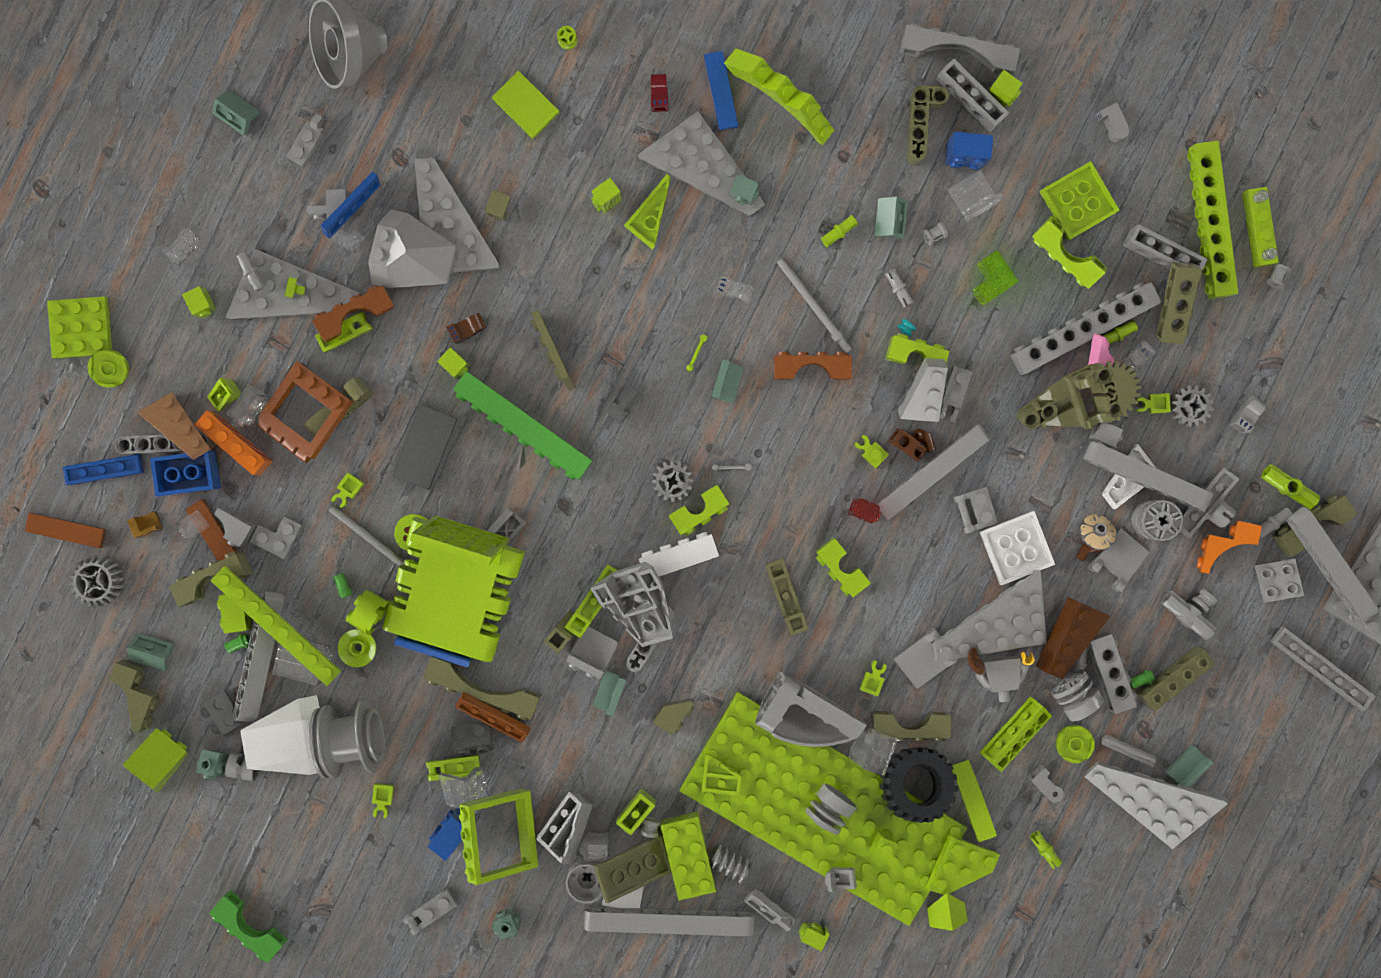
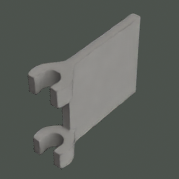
M1119 528L1114 544L1108 549L1102 550L1087 568L1094 573L1099 572L1102 566H1104L1118 578L1110 588L1115 592H1122L1128 580L1150 552L1122 528Z
M935 627L894 658V661L916 689L959 660L935 661L933 643L931 641L940 636Z

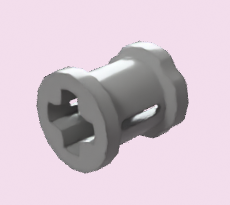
M941 222L936 227L929 230L925 229L922 232L929 246H932L933 242L948 237L945 226Z
M1275 264L1273 266L1274 271L1266 283L1274 288L1282 289L1284 287L1283 282L1287 274L1291 272V269L1282 264Z

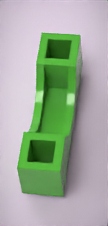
M230 890L209 914L216 923L222 924L230 935L236 936L244 947L256 953L258 959L268 964L288 939L274 927L265 931L251 928L243 917L245 902Z

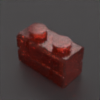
M858 497L853 499L848 511V515L871 524L875 521L878 522L882 513L879 505Z

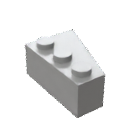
M924 359L910 390L908 389L902 405L898 408L900 419L939 422L948 370L945 359Z
M570 791L536 838L561 864H573L593 806L580 793Z

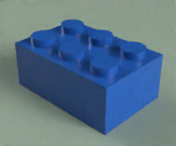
M209 450L194 460L185 453L150 458L155 497L221 489L216 451Z

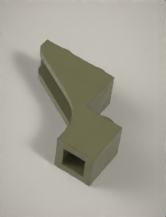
M122 660L115 663L109 681L119 685L126 693L131 728L134 732L140 733L148 729L152 723V713L159 705V693L138 686L144 679L143 672L145 668Z

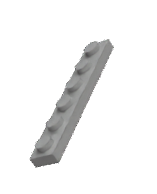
M1280 627L1270 642L1360 711L1365 712L1376 697L1285 627Z

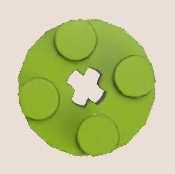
M365 590L362 595L360 594L354 602L356 607L354 611L351 610L345 621L364 633L371 635L375 630L373 625L381 622L386 614L389 601L370 590Z

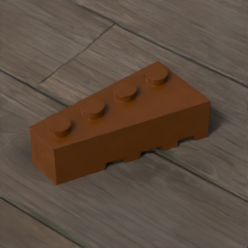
M1068 597L1036 666L1050 675L1063 679L1110 618V615Z

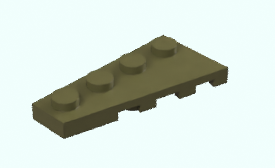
M538 310L532 312L534 320L531 323L535 331H540L541 336L538 338L543 348L547 347L549 351L546 355L550 364L554 363L557 368L554 370L558 381L562 380L568 390L576 388L568 375L569 372L562 358H560V353L555 343L552 341L553 338L542 315Z

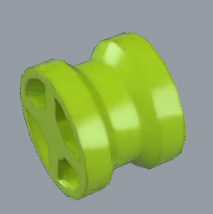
M563 26L558 30L557 39L559 45L566 50L574 48L577 44L575 30L571 26Z

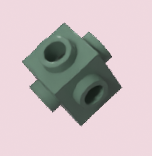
M202 749L201 756L197 761L196 773L203 774L202 778L214 780L215 777H223L229 754Z
M514 908L501 910L496 914L492 924L494 934L498 935L500 940L514 938L520 929L521 919L515 913Z

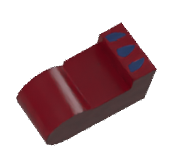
M651 74V112H668L666 74Z

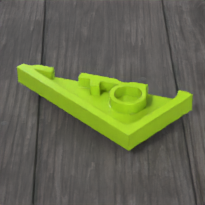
M666 174L624 225L626 229L652 250L655 248L671 180L668 174Z

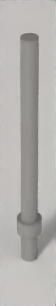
M781 258L777 264L831 333V338L834 342H838L844 352L848 353L852 348L843 338L844 334L841 330H837L786 261Z
M334 505L329 509L330 513L398 566L401 564L405 565V560Z

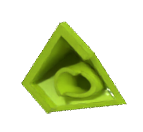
M946 893L930 907H927L929 926L932 928L953 931L968 922L965 902L949 893Z

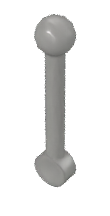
M749 463L735 466H719L714 464L712 470L715 472L724 469H745L750 471L752 465Z

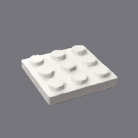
M1035 511L979 531L1000 585L1030 575L1034 570L1040 571L1055 565Z

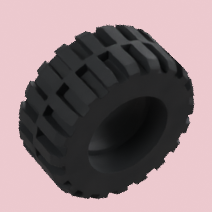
M912 747L902 749L899 753L893 754L890 757L891 760L884 764L883 767L886 769L880 774V778H883V783H879L880 789L884 792L881 796L883 801H887L888 804L886 806L888 809L894 811V815L910 822L929 823L933 822L934 819L942 818L944 812L950 811V803H955L957 798L953 795L954 792H958V786L954 784V781L958 779L956 774H952L951 770L954 768L951 763L946 762L947 758L944 755H939L938 751L934 749ZM914 766H922L927 769L933 780L932 794L924 803L910 801L904 791V777L908 770Z

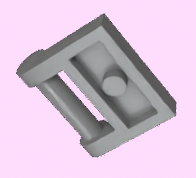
M987 487L954 497L965 526L963 528L965 534L998 524ZM966 499L970 501L976 524L972 525L964 501Z

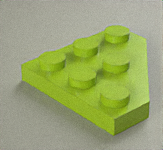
M948 835L926 884V888L942 895L951 893L992 873L1000 854Z

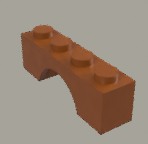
M375 285L367 290L368 293L362 296L357 294L351 297L350 302L344 305L341 302L333 306V310L328 313L323 311L315 315V319L312 322L324 344L342 335V323L354 311H367L379 317L393 310L394 305L383 285L380 287Z
M778 352V355L773 357V380H793L797 371L806 365H817L823 368L830 380L852 379V355H847V352H835V355H828V352H816V355H809V352H797V355H789V352Z

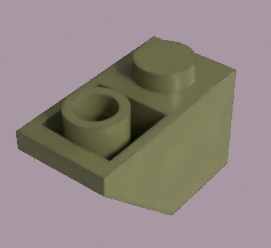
M571 610L566 613L544 640V643L557 654L560 653L574 635L565 629V626L574 614Z
M690 698L664 703L654 717L653 723L671 735L675 731L678 733L684 724L682 722L684 717H689L695 708L693 706L694 700Z

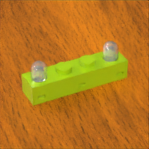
M1267 187L1248 189L1242 192L1253 268L1277 264L1279 260Z

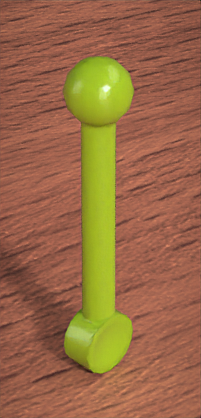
M704 334L700 336L699 345L690 364L686 366L687 371L694 369L693 364L703 343L707 341V336Z

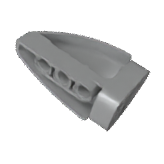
M781 671L771 683L755 720L756 725L770 732L772 736L785 742L809 747L832 746L854 740L862 734L867 726L861 719L820 692Z

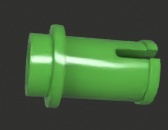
M344 573L332 577L339 592L337 595L341 599L352 595V588L350 589Z
M240 634L238 638L224 644L226 651L231 654L243 647L248 648L250 636L248 634Z
M1143 670V673L1130 677L1131 682L1129 684L1132 689L1148 683L1151 685L1155 679L1150 670Z

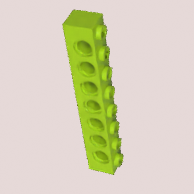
M1219 141L1196 143L1188 148L1187 158L1191 164L1190 179L1193 181L1194 187L1192 197L1196 203L1195 217L1198 219L1197 235L1201 241L1200 255L1208 259L1202 270L1206 280L1204 290L1206 295H1208V299L1230 297L1239 293ZM1201 160L1206 162V168L1201 164ZM1204 179L1208 180L1209 187L1204 184ZM1206 198L1211 200V206L1207 204ZM1209 217L1213 218L1214 225L1210 224ZM1212 236H1214V237L1216 238V240H1217L1216 244H1214V243L1212 242V240H1211V237H1212ZM1214 255L1218 256L1219 263L1214 261ZM1217 274L1221 276V282L1216 279Z

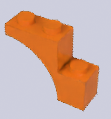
M1235 521L1229 529L1231 539L1207 535L1201 542L1203 554L1197 560L1196 567L1199 568L1198 572L1209 574L1218 556L1231 547L1241 544L1258 545L1262 526Z

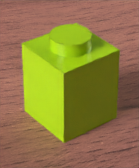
M198 286L182 294L193 316L205 318L210 316L212 311L216 310L206 288Z
M449 348L437 361L456 379L458 377L461 378L466 371H469L468 367L470 364L452 348Z
M878 831L870 849L873 855L892 862L899 844L895 838Z

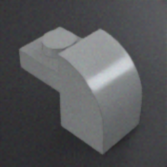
M345 189L326 190V205L307 206V214L314 218V220H326V217L328 218L350 193Z

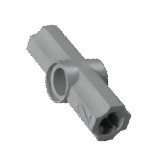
M1170 591L1163 596L1160 603L1176 616V620L1182 625L1193 630L1203 640H1207L1215 634L1217 628L1205 619L1195 606L1186 603L1174 591Z

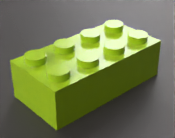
M698 811L661 820V830L678 900L716 892V884Z

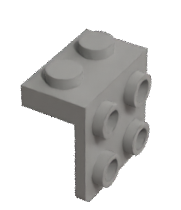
M588 627L581 639L578 637L566 662L574 670L578 671L581 669L585 671V675L592 679H601L618 642Z

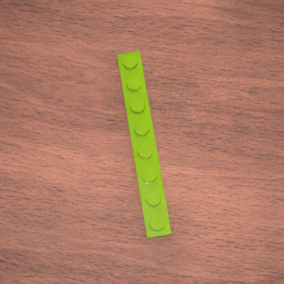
M224 566L210 580L326 686L341 672L334 663L227 566Z

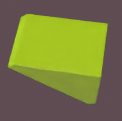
M222 377L217 381L207 398L216 410L220 412L243 394L232 379Z

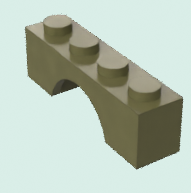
M1336 494L1325 499L1326 502L1316 505L1310 510L1318 522L1326 520L1332 525H1343L1358 515L1345 495ZM1288 525L1278 529V533L1272 536L1284 556L1293 557L1305 549Z
M236 551L225 555V559L212 561L208 564L209 567L196 569L191 572V576H183L176 579V583L169 586L177 606H189L203 599L207 582L224 566H227L241 580L252 575L253 571L245 553H236Z
M871 711V734L879 741H887L888 738H895L897 741H906L907 738H914L916 741H926V738H934V741H945V738H951V715L948 712H928L926 718L920 724L907 727L897 723L890 711Z

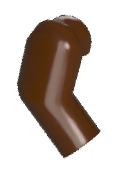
M923 429L914 430L912 437L924 443L927 452L936 450L930 432Z
M1083 543L1075 558L1084 562L1089 553H1100L1102 550L1092 549Z

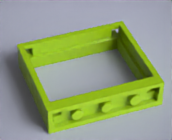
M520 788L459 804V819L462 825L461 838L464 844L463 858L466 863L465 874H467V881L469 883L480 885L538 867L530 790ZM515 801L522 862L481 874L474 811Z

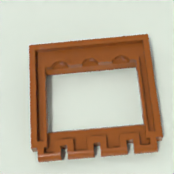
M296 361L258 416L260 421L257 426L303 462L308 463L311 458L315 460L354 401L302 363ZM296 384L332 410L311 443L275 417V414Z

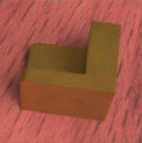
M156 512L127 520L134 538H141L163 529Z

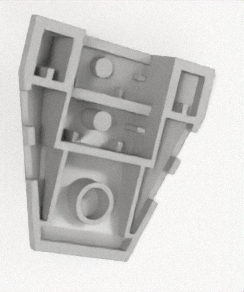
M390 209L378 223L368 262L372 284L383 285V287L390 289L448 284L457 246L412 215Z
M643 562L615 571L591 587L599 604L603 608L607 607L614 614L613 618L616 621L620 620L627 627L625 630L642 647L674 637L663 584L652 565Z

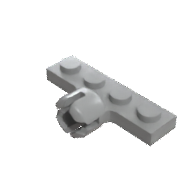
M1223 467L1205 488V490L1213 493L1206 512L1189 507L1182 515L1183 525L1180 532L1189 539L1205 520H1210L1219 528L1227 526L1230 523V519L1235 517L1236 511L1225 503L1224 498L1239 481V478Z

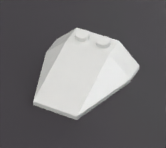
M317 695L296 699L240 730L247 769L306 775L318 773L313 763L309 742L310 719L313 711L316 708H320Z

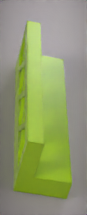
M1030 696L980 751V754L1002 772L1052 715Z

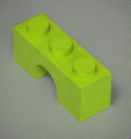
M898 333L897 336L891 337L885 359L905 364L909 354L917 352L922 356L923 361L925 358L945 359V362H947L950 351L945 350V347L942 345L934 344V346L926 344L927 341L921 339L909 340L907 335Z
M718 485L701 494L705 501V508L701 513L692 514L684 505L669 515L680 535L684 533L686 536L696 530L694 527L699 523L703 526L712 520L710 516L716 512L720 515L728 510L726 506L729 505V502Z
M831 538L815 551L818 555L815 557L822 566L826 565L830 571L827 573L834 581L838 580L842 586L839 588L846 596L855 597L871 584L858 567L848 573L840 570L839 561L847 553L835 538Z

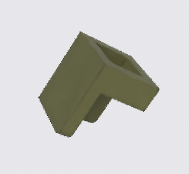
M492 190L485 213L488 216L505 222L508 216L506 210L511 197Z

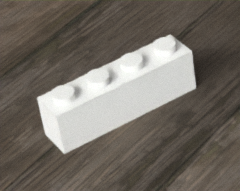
M707 532L696 535L697 539L689 541V538L678 541L679 545L671 547V544L659 547L660 551L653 553L650 550L641 553L642 557L639 558V562H647L652 565L658 576H662L718 557L719 554L712 534L708 535Z

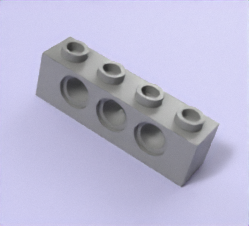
M955 59L937 76L936 80L990 133L1009 114Z
M1139 224L1130 229L1122 245L1169 270L1172 262L1196 264L1202 271L1208 260Z
M1104 632L1094 637L1088 645V651L1110 712L1118 714L1137 707L1135 702L1137 701V696L1134 690L1130 688L1129 683L1131 679L1124 670L1123 665L1125 662L1123 656L1118 653L1116 637L1111 633ZM1109 650L1110 654L1108 658L1104 659V651ZM1115 668V675L1110 677L1109 671ZM1118 686H1121V687H1122L1121 693L1118 694V695H1116V693H1115L1116 688H1117Z

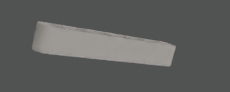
M979 423L883 497L875 504L876 507L889 520L991 439Z
M1090 441L1083 460L1202 512H1206L1213 493L1097 442Z
M1301 507L1286 519L1287 523L1351 615L1361 624H1364L1379 612L1378 607L1312 512L1306 507Z
M262 591L260 597L281 615L284 603L283 593ZM255 621L252 626L234 706V721L255 722L257 720L275 639Z

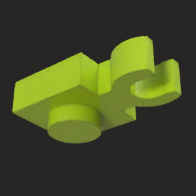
M1170 393L1148 395V400L1143 397L1135 399L1143 404L1142 408L1135 409L1136 412H1144L1148 408L1149 414L1171 412Z
M862 435L861 438L865 441L864 445L861 446L857 442L854 445L856 448L865 451L861 456L876 469L889 454L876 442L870 445L868 437Z
M347 472L336 487L340 490V493L335 494L331 501L335 502L338 498H341L342 503L339 507L344 508L348 503L347 498L354 499L365 483L350 472Z
M873 660L871 663L872 672H865L859 689L878 697L885 680L880 675L885 672L887 666L883 663L881 669H876L877 661Z
M374 784L372 803L377 804V807L373 811V817L378 816V810L384 812L383 818H387L389 815L387 805L391 806L393 803L394 785Z

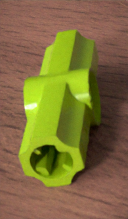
M1269 464L1261 473V479L1278 489L1282 495H1287L1309 510L1320 501V496L1304 486L1299 479L1292 478L1273 464ZM1289 483L1292 484V490H1291V491H1289V489H1288Z

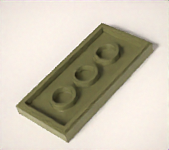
M658 835L657 838H650L594 865L605 903H610L672 872L662 835Z

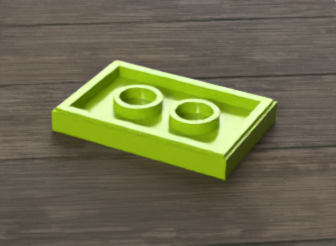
M519 71L491 97L532 140L560 113Z

